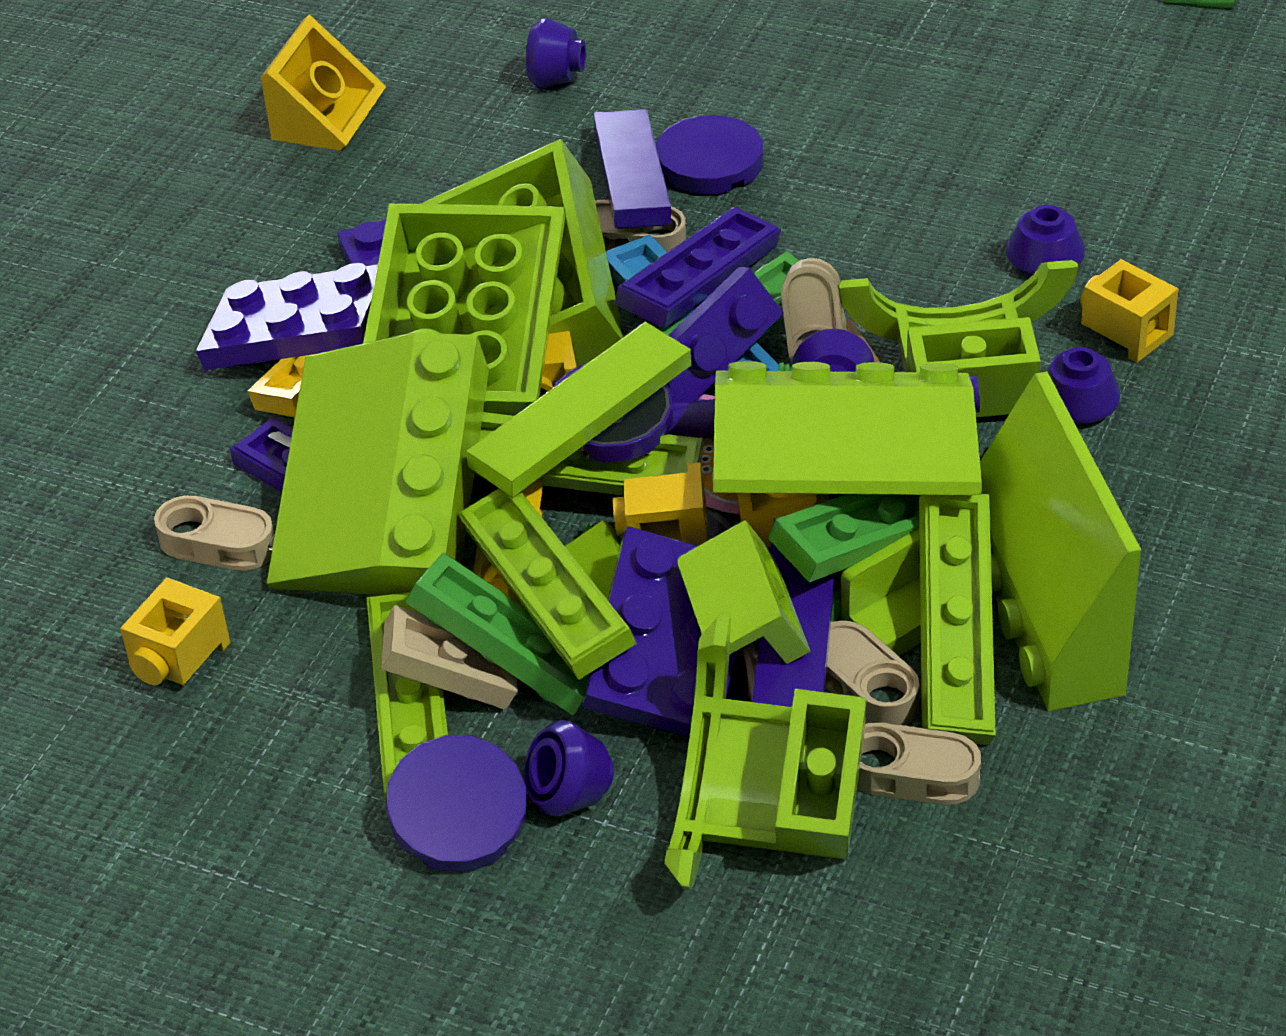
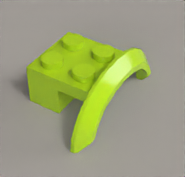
M1073 260L1041 263L1035 273L1013 291L981 303L958 307L923 308L900 304L889 300L875 290L868 278L842 280L839 283L842 305L855 322L868 332L891 341L899 342L904 372H920V366L927 363L958 366V373H968L969 376L977 375L980 413H976V417L1007 415L1014 408L1033 375L1040 373L1041 360L1032 322L1043 317L1065 297L1074 284L1078 263Z
M724 612L712 622L699 638L695 697L686 766L675 827L669 847L666 850L664 862L681 887L686 890H691L695 883L704 841L848 860L865 731L866 698L795 689L792 707L725 699L730 652L731 617L730 613Z

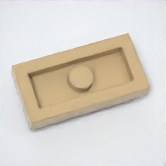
M394 605L384 622L381 669L410 680H416L462 695L472 700L507 709L517 693V678L502 667L486 660L481 653L444 628L434 625L425 615Z

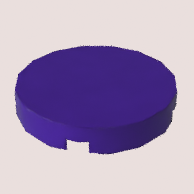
M701 115L684 119L665 129L656 142L662 173L668 176V183L681 191L697 195H718L732 191L731 184L744 179V185L753 181L763 168V139L754 127L740 119L723 115Z
M445 735L419 744L399 761L388 782L387 820L396 843L407 853L409 850L415 857L422 859L424 865L438 871L469 872L497 861L507 852V847L514 842L517 834L519 836L526 817V785L517 764L497 745L474 736Z

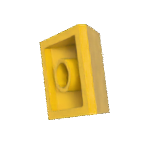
M310 14L303 19L261 76L271 140L341 151L348 144L386 88L371 71Z

